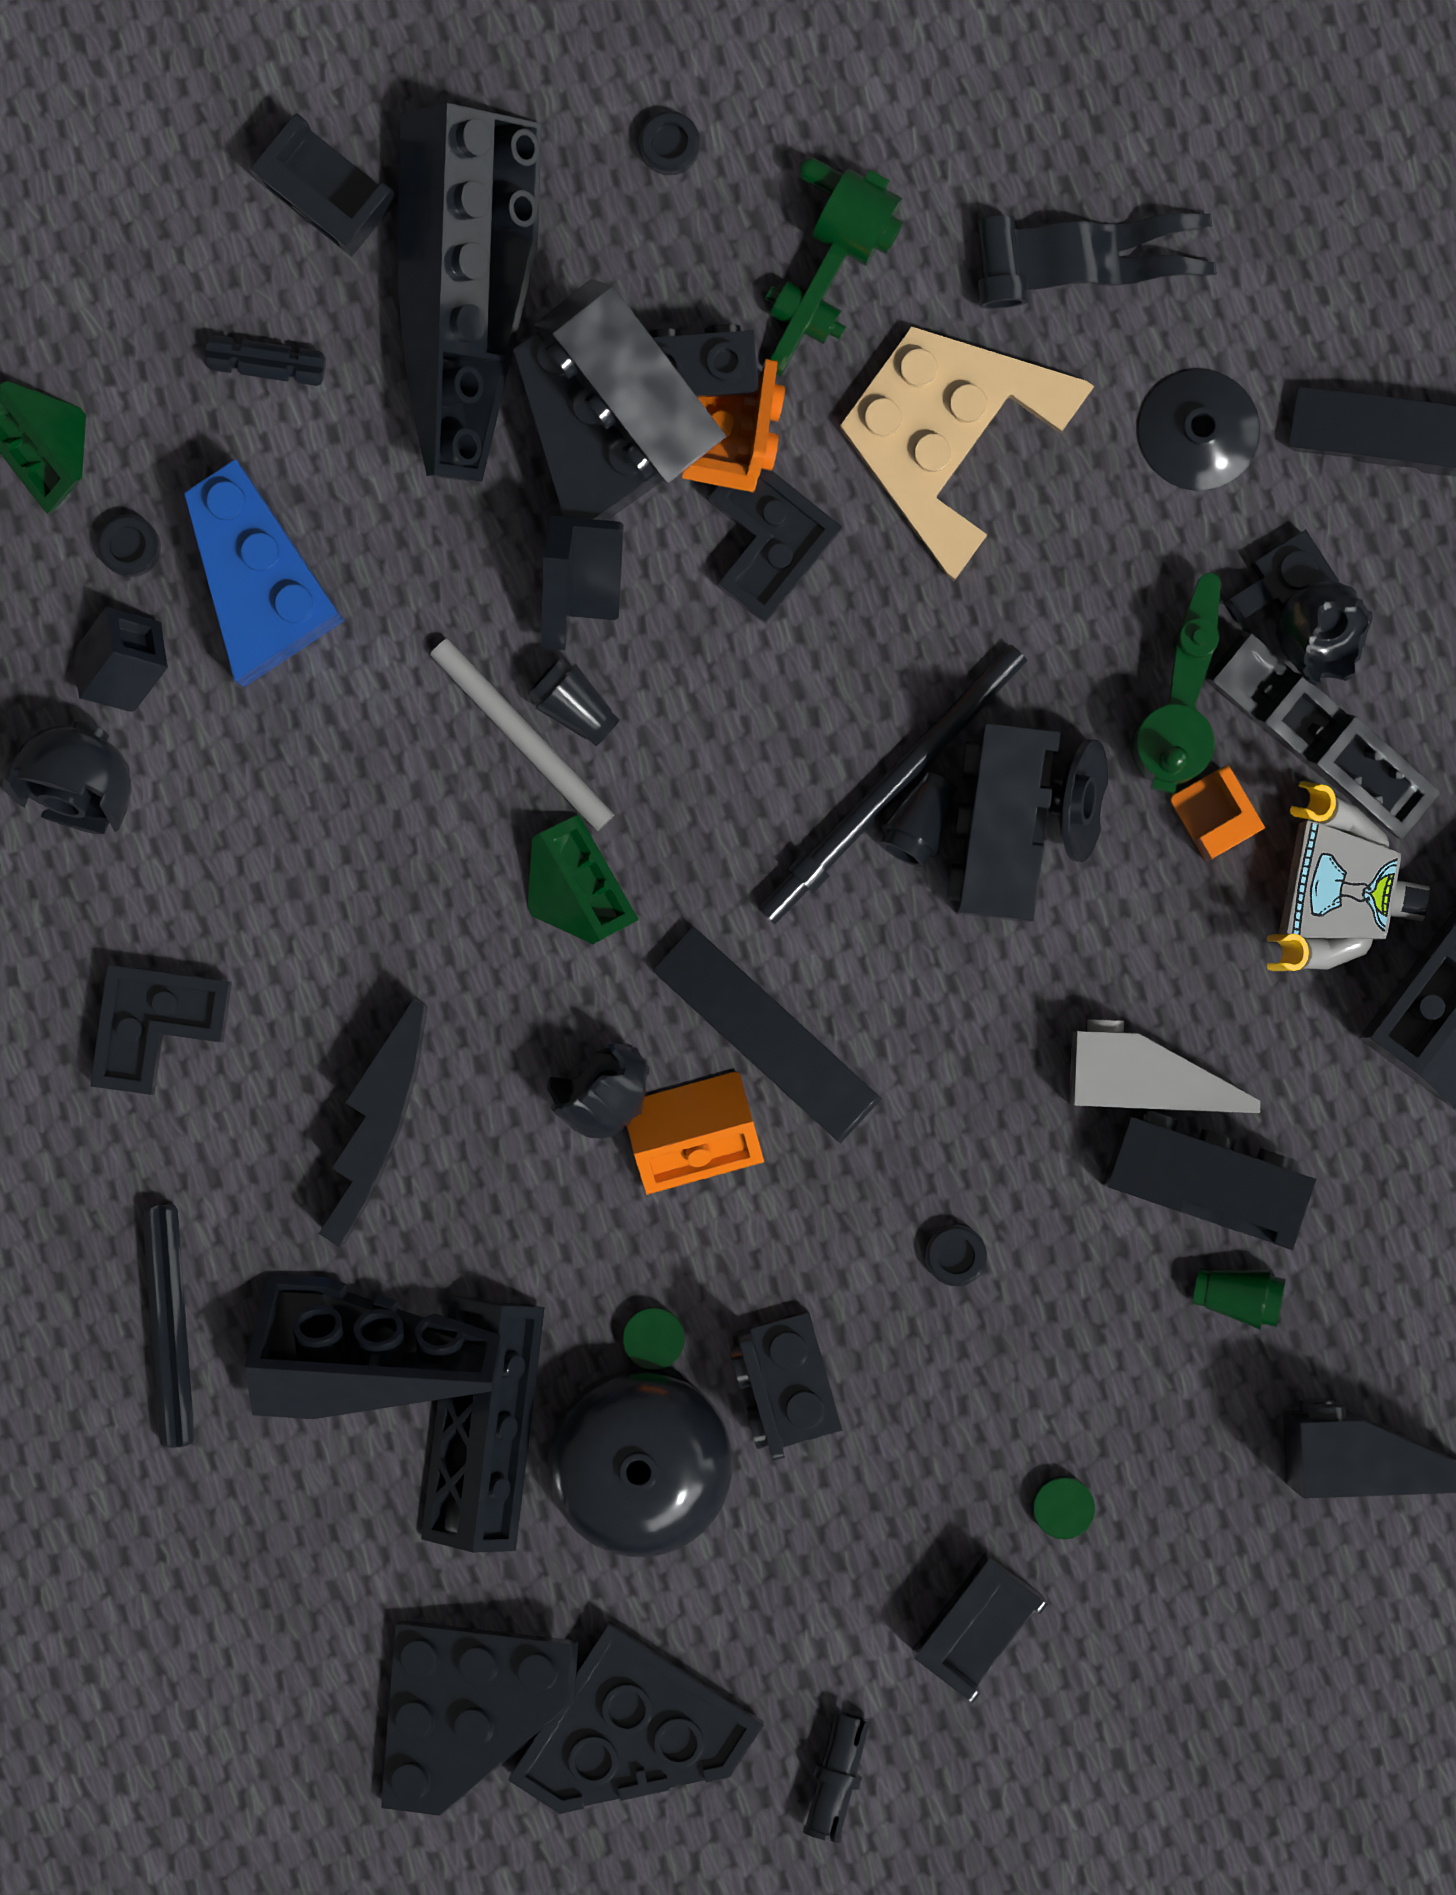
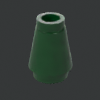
M1199 1268L1193 1304L1204 1306L1208 1310L1261 1330L1262 1324L1277 1327L1286 1279L1271 1276L1272 1270H1207Z

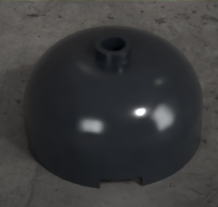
M650 1369L618 1372L596 1380L584 1388L570 1402L561 1415L551 1439L548 1456L551 1490L560 1512L572 1528L584 1539L605 1551L617 1555L640 1558L667 1554L689 1544L700 1536L714 1521L726 1500L731 1484L733 1467L730 1437L722 1417L714 1404L704 1393L688 1381L667 1372ZM636 1460L646 1462L651 1469L650 1477L640 1482L632 1481L627 1474L628 1465Z

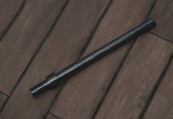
M1010 644L810 854L803 851L787 868L791 874L758 907V910L775 925L807 891L814 894L830 877L826 871L1028 661L1026 657Z

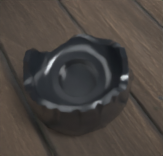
M1334 580L1321 581L1316 585L1294 593L1286 601L1278 617L1276 635L1283 653L1307 682L1314 686H1318L1321 683V678H1336L1347 681L1355 676V663L1361 659L1362 648L1365 646L1367 633L1373 620L1372 612L1367 610L1362 599L1357 598V591L1352 586H1347Z
M625 1042L608 1044L609 1048L597 1051L591 1057V1061L579 1077H575L572 1080L550 1077L547 1083V1090L554 1102L550 1109L575 1132L585 1137L603 1139L609 1138L612 1135H618L624 1129V1126L630 1124L633 1118L642 1114L649 1066L647 1065V1060L641 1056L637 1047H633V1045Z

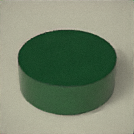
M648 1307L635 1313L628 1321L623 1335L624 1348L629 1358L638 1366L650 1370L662 1369L674 1363L680 1356L685 1341L684 1329L680 1320L675 1314L661 1307Z
M1055 1476L1043 1482L1036 1490L1032 1501V1511L1037 1524L1046 1534L1056 1539L1066 1540L1080 1536L1090 1527L1095 1515V1503L1092 1494L1081 1481L1070 1476Z

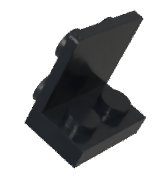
M809 1311L738 1331L740 1345L730 1348V1356L739 1388L743 1389L752 1386L757 1404L747 1407V1416L757 1449L769 1446L772 1460L775 1461L785 1458L784 1447L843 1431Z

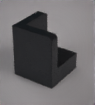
M106 606L73 653L79 698L129 712L135 711L168 668L161 622Z

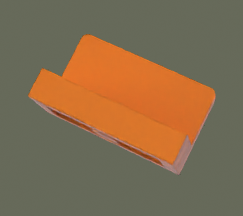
M731 1072L645 1096L642 1114L633 1118L627 1126L646 1195L764 1162L739 1072Z

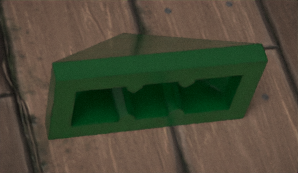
M6 381L0 384V454L46 514H48L62 503L82 479L86 414L80 407Z
M579 814L532 838L527 907L532 917L592 945L639 920Z

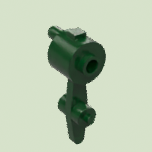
M805 158L798 166V174L803 181L830 195L812 234L813 238L830 246V249L807 291L788 281L782 291L772 286L765 298L774 304L770 315L788 325L770 359L778 361L776 375L780 377L783 375L804 335L822 344L827 341L829 335L838 340L842 337L847 327L838 322L842 310L823 300L847 256L867 266L877 250L884 254L888 253L904 222L895 216L903 198L887 190L890 180L870 169L865 177L849 168L842 174L815 158Z
M1206 573L1198 579L1180 629L1174 637L1173 646L1175 652L1168 703L1144 718L1137 726L1132 737L1131 754L1134 764L1139 772L1151 781V790L1169 794L1175 793L1176 785L1182 784L1200 774L1207 767L1214 753L1215 739L1213 730L1207 719L1196 709V701L1213 651L1219 642L1217 623L1221 581L1213 573Z

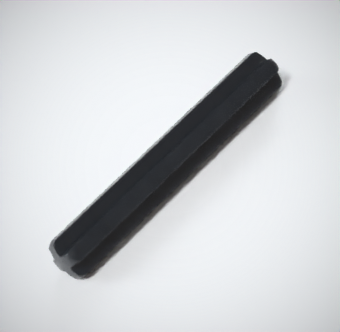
M171 1204L152 1205L146 1207L143 1211L159 1441L162 1447H185L193 1443L195 1436L178 1209L175 1205Z

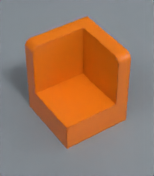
M1228 764L1173 795L1170 799L1173 808L1204 861L1215 858L1265 829L1264 824Z

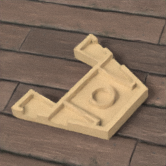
M911 327L840 425V430L882 488L887 491L903 513L916 535L932 553L945 575L955 581L987 534L937 499L940 491L1008 398L1014 400L1061 434L1094 386L1079 378Z

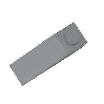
M1087 1019V1032L1072 1031L1070 1105L1260 1113V1100L1140 1034L1124 1033V1021Z

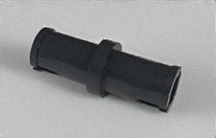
M834 1711L832 1717L834 1720L822 1764H815L812 1777L818 1780L808 1819L803 1828V1833L824 1841H829L830 1838V1841L834 1843L841 1842V1832L852 1790H859L862 1776L857 1774L868 1729L871 1728L872 1724L871 1720L848 1713L844 1715L845 1713L841 1711Z

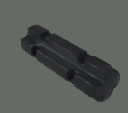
M214 335L207 342L205 365L213 371L231 373L234 368L238 369L240 375L287 382L289 377H294L297 383L318 386L321 385L324 379L326 357L321 351L300 348L299 353L293 352L290 346L242 340L241 344H236L234 338Z

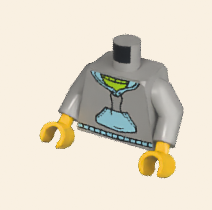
M1301 781L1299 786L1306 788L1310 793L1309 805L1307 808L1291 806L1290 813L1293 816L1316 822L1305 821L1298 824L1279 934H1271L1267 937V942H1278L1280 944L1282 958L1278 963H1267V969L1270 971L1331 969L1365 955L1370 949L1373 940L1386 939L1391 916L1422 922L1427 912L1430 896L1429 886L1397 880L1401 854L1389 849L1388 837L1357 807L1335 797L1333 790L1327 785Z

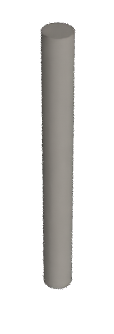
M448 638L443 640L430 653V656L597 832L615 816Z

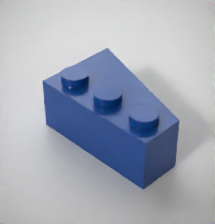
M236 459L184 493L236 683L243 688L345 621L246 470Z

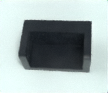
M298 113L290 119L251 167V171L258 183L350 257L356 253L397 202L394 191L384 182L378 185L312 132L307 120Z
M985 1552L913 1646L912 1653L914 1659L973 1703L980 1695L979 1683L1032 1613L1037 1611L1041 1614L1048 1603L1042 1594Z

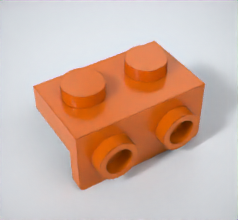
M765 359L760 378H758V390L754 394L698 398L727 437L682 472L683 479L754 492L761 469L772 471L778 448L779 434L769 432L770 420L779 421L785 395V385L775 384L778 361Z

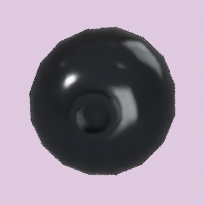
M75 722L73 728L66 726L51 727L33 735L18 750L3 782L5 792L20 806L25 808L28 798H31L35 802L49 808L43 811L42 818L92 834H105L109 823L115 832L120 829L128 809L132 787L129 765L121 752L108 742V733L86 722Z

